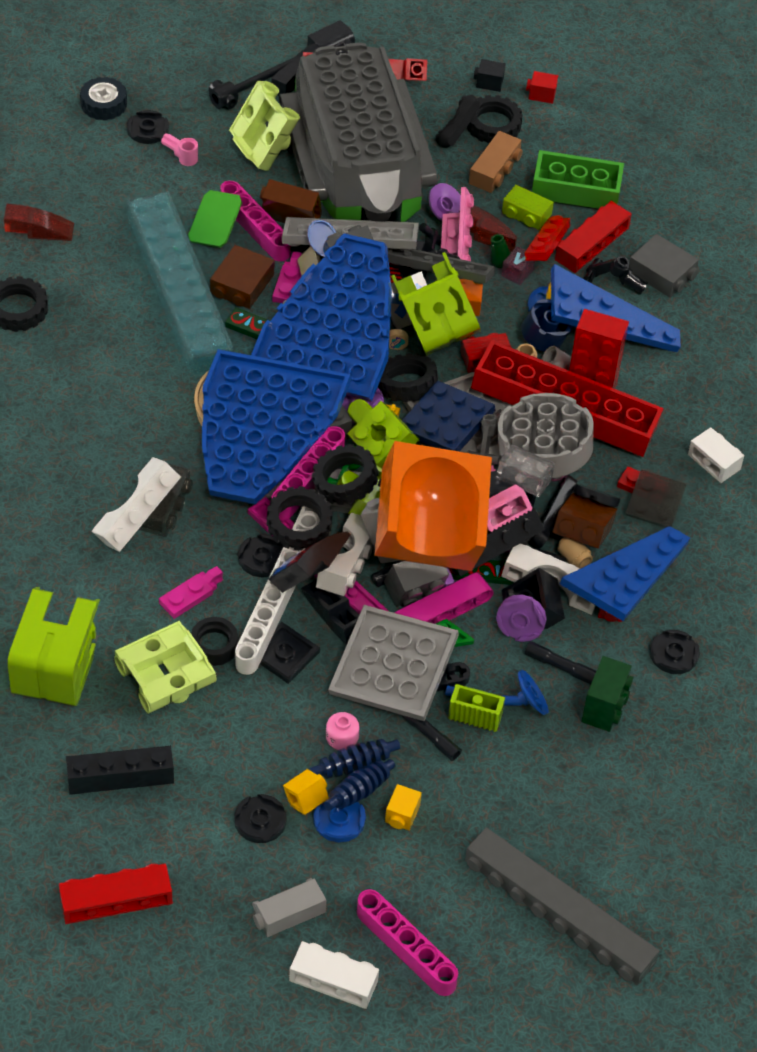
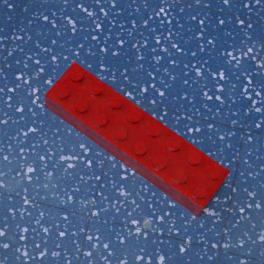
M491 340L477 365L471 384L472 389L512 405L519 403L522 397L538 393H555L571 397L576 400V404L582 408L586 407L591 413L594 438L644 457L656 431L664 409Z

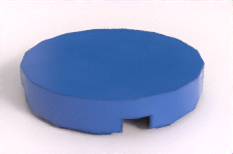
M323 802L314 810V826L318 833L329 841L347 842L358 837L363 831L366 821L365 809L362 804L360 805L359 802H356L343 809L335 807L328 811L324 807Z

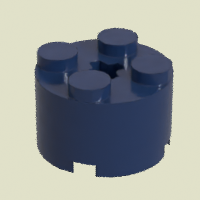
M542 299L531 308L521 325V330L528 344L534 346L536 351H546L551 346L560 348L573 326L552 321L551 299Z

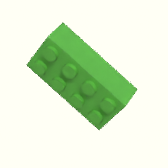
M539 150L532 192L553 202L597 209L605 206L610 201L618 204L624 163Z

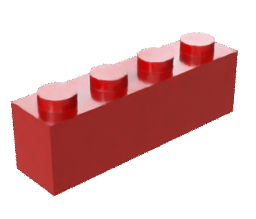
M610 201L605 206H601L596 214L588 217L578 229L575 228L566 239L559 242L555 248V261L572 272L577 273L629 229L632 213L613 201Z
M166 863L149 864L143 868L123 869L117 873L96 874L90 878L80 880L69 879L64 883H59L65 924L173 904L172 888Z

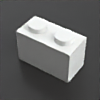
M711 427L691 440L688 455L720 483L741 470L744 455L738 448L732 446L721 434Z

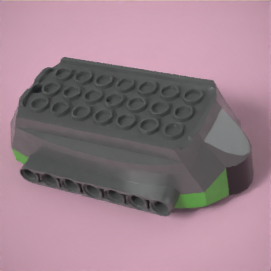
M359 42L340 47H320L314 53L306 57H300L298 70L295 75V92L279 94V104L282 108L287 107L296 111L300 116L298 123L290 134V143L304 189L319 192L320 201L334 219L375 222L407 221L421 209L422 188L437 185V172L404 79H396L385 48L368 47L366 43Z

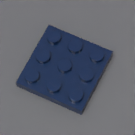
M437 381L402 421L417 436L420 442L435 448L460 452L481 428L483 416L493 414L496 409L495 404Z

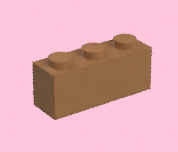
M498 131L471 167L469 184L490 193L496 187H500L505 174L511 172L513 163L519 161L522 156V140Z

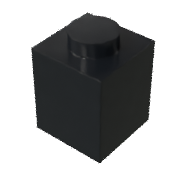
M481 59L480 66L475 67L473 79L477 80L476 88L501 92L506 63Z

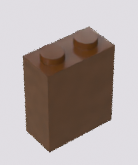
M271 179L268 180L267 186H263L261 190L262 208L275 221L285 223L286 217L321 218L322 209L319 192Z
M234 245L210 278V294L219 299L233 302L237 306L251 309L274 276L275 260Z
M572 493L558 512L553 533L599 548L612 529L617 508Z

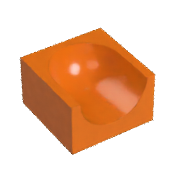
M394 441L382 466L374 556L472 571L486 548L492 457Z

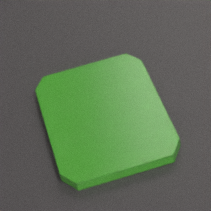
M213 190L208 191L203 196L188 234L190 242L218 248L225 245L242 205L240 195Z

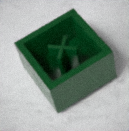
M602 656L586 696L582 723L608 732L611 731L613 724H619L623 712L622 708L628 701L629 690L634 678L630 676L632 665Z

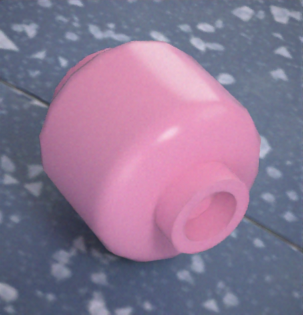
M347 712L333 714L326 724V740L328 744L337 750L342 748L347 750V746L357 744L359 739V722L357 718Z

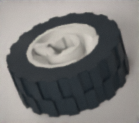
M97 77L96 79H91L81 87V109H83V112L88 117L95 118L96 120L115 119V117L121 116L125 112V108H127L126 87L122 85V82L114 78Z

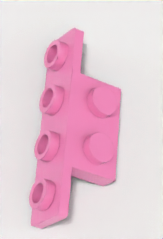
M461 187L460 213L443 214L441 248L447 249L451 254L458 255L462 260L471 261L469 248L472 247L470 227L473 226V218L470 213L471 207L474 206V198L466 187Z

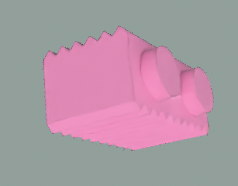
M515 484L489 498L487 530L493 532L494 529L497 530L498 527H502V524L506 525L507 522L510 523L511 520H515V517L519 518L520 515L523 516L524 513L527 514L528 511H532V506L524 489Z

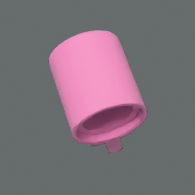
M167 133L163 135L161 143L174 151V155L179 158V162L182 165L193 166L198 162V142L195 139L184 138L179 140Z

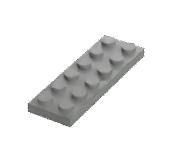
M286 217L282 233V244H288L289 246L310 245L307 233L309 225L315 220H325L340 235L347 233L348 229L360 225L364 227L368 225L373 239L384 242L387 245V249L394 248L401 251H410L416 249L419 223Z

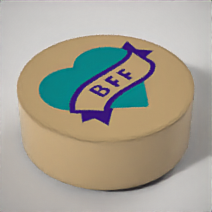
M401 329L390 330L389 348L397 350L406 348L408 346V334Z

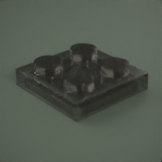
M641 470L627 507L626 515L663 528L672 527L686 489V484Z

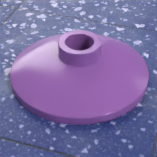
M439 183L431 188L428 197L429 205L434 215L440 221H442L443 214L460 213L461 195L455 188L445 183Z

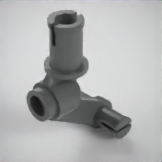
M501 409L497 410L495 415L486 414L483 416L481 421V432L483 434L481 452L470 450L467 452L492 457L491 464L497 465L501 462V455L489 454L491 437L498 435V421Z

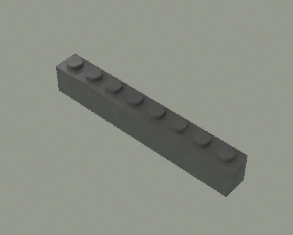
M487 827L468 846L465 862L473 871L481 872L488 877L492 885L502 887L510 894L513 900L518 903L522 902L531 908L535 916L545 918L552 923L556 931L570 936L581 949H588L595 954L602 964L613 967L624 980L632 981L638 985L656 964L660 950Z

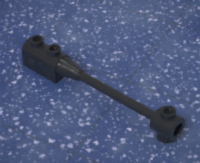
M339 20L308 35L307 47L298 53L297 56L236 85L230 81L223 83L221 80H215L208 89L210 100L217 109L225 106L232 109L238 102L239 92L254 86L257 81H264L273 77L286 65L302 57L303 52L313 53L320 47H340L355 43L354 34L345 23Z

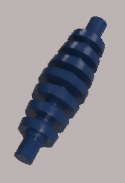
M378 739L376 743L374 741H367L366 745L363 742L357 743L356 746L352 744L347 746V750L345 748L338 750V755L335 752L330 754L329 760L327 757L321 758L319 765L311 767L309 770L317 775L324 776L326 779L332 778L333 774L336 777L342 776L343 772L345 775H349L353 772V769L356 771L373 762L388 759L390 752L400 749V743L397 739L390 742Z
M391 759L385 762L376 761L352 772L330 792V799L324 802V807L328 811L335 807L343 809L367 798L390 777V771L395 768L394 761Z

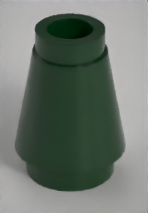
M496 234L491 237L490 261L496 268H505L511 263L512 255L504 236Z

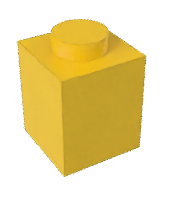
M306 769L283 785L290 806L304 815L329 799L325 779L320 774L317 775L309 769Z
M397 784L386 809L385 822L389 823L393 828L410 831L420 807L422 792Z

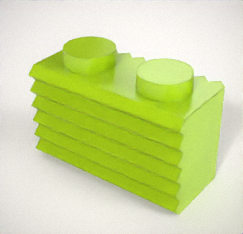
M515 184L508 195L504 197L502 213L506 214L509 218L525 223L529 227L540 230L552 215L554 202Z
M456 684L450 700L448 718L449 720H458L459 723H468L469 726L473 724L474 727H483L484 730L488 728L489 731L493 730L496 732L503 714L505 697Z

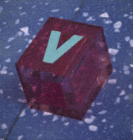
M517 246L503 261L502 277L521 286L534 271L535 261H526V250Z

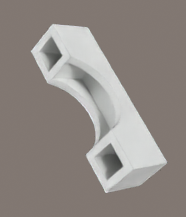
M152 457L137 475L138 485L133 495L121 507L106 513L91 531L106 546L120 552L181 478L165 461Z
M355 513L350 514L343 526V532L348 531L351 534L343 546L348 551L338 554L329 568L318 573L317 588L341 596L345 595L348 588H353L357 573L360 574L362 572L364 559H369L373 547L361 515Z
M521 543L512 548L501 577L516 582L537 568H541L558 579L559 586L568 596L569 606L592 615L596 605L560 585L562 577L580 568Z

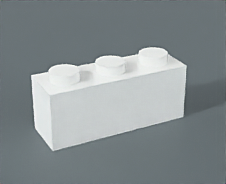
M302 941L290 967L289 981L367 1009L378 982L379 969L375 968L371 963L350 959L341 952L334 953L323 949L322 946L316 943L309 944Z

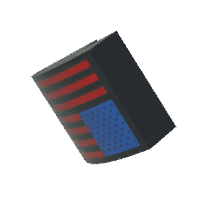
M348 531L341 532L318 541L285 561L275 570L269 580L282 593L329 568L351 534Z

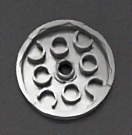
M538 393L522 397L519 403L507 406L500 415L498 421V442L501 458L509 467L520 464L527 465L536 478L559 479L562 476L571 474L584 466L593 452V418L586 407L582 408L576 404L575 399L561 394Z

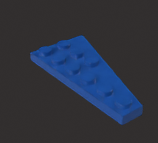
M556 264L553 265L551 269L552 321L577 327L583 310L588 309L629 321L626 340L678 352L681 347L679 329Z
M669 526L562 577L560 585L624 621L688 545L690 537Z

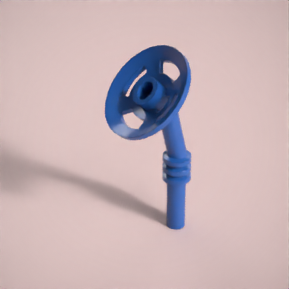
M520 670L518 672V681L521 691L518 692V696L500 695L505 697L504 706H521L523 704L526 706L530 704L543 715L548 714V706L539 687L526 671ZM447 685L445 695L452 697L455 687Z

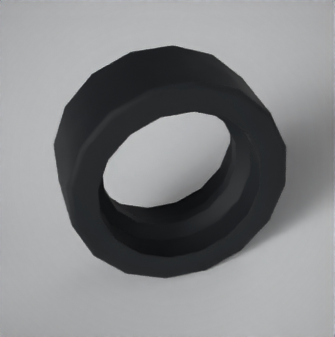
M207 617L197 622L192 628L191 634L205 653L211 666L223 665L233 659L238 644V633L232 622L221 617ZM216 632L227 636L229 644L222 649L212 650L203 647L200 644V639L208 633Z

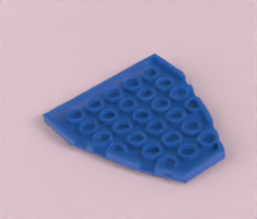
M344 233L336 241V244L324 253L325 257L317 265L313 263L291 289V296L284 304L280 303L276 308L278 312L272 320H267L264 323L251 355L351 374V382L346 395L372 401L389 356L392 289L388 249L384 242Z
M218 349L203 384L202 451L210 495L251 504L258 503L293 470L313 444L338 417L351 382V374Z

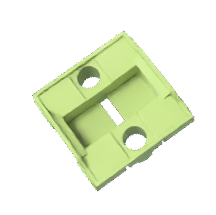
M257 81L229 131L234 136L233 141L245 157L251 160L258 169L268 171L280 151L289 147L291 141L290 134L298 123L300 116L296 111L280 106L275 99L279 89L273 83Z
M180 621L115 650L114 660L120 674L123 677L129 674L133 675L139 684L140 702L148 714L172 702H184L189 697V694L217 681L216 673L208 662L205 653L189 630ZM164 664L169 674L164 675L159 665Z

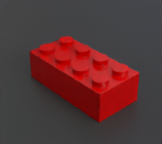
M584 309L576 328L569 371L615 389L618 382L629 321Z

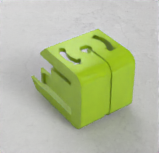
M446 252L442 253L445 260L432 266L437 281L422 288H416L411 275L399 281L396 280L395 275L391 276L399 293L398 298L405 306L426 356L450 346L451 343L459 342L481 332L480 325L458 278L459 274L454 267L452 268Z
M35 587L30 594L8 656L11 693L77 706L94 658L96 644H91L92 639L96 638V628L93 619L100 599L90 600L78 597L68 625L43 621L53 592L40 590V587Z

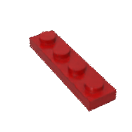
M560 215L548 218L525 251V260L547 261L570 228V218H563Z

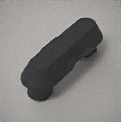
M463 95L461 97L462 100H459V107L454 118L448 122L444 130L441 129L438 131L439 134H436V141L442 147L447 148L457 142L479 109L480 103L474 95Z

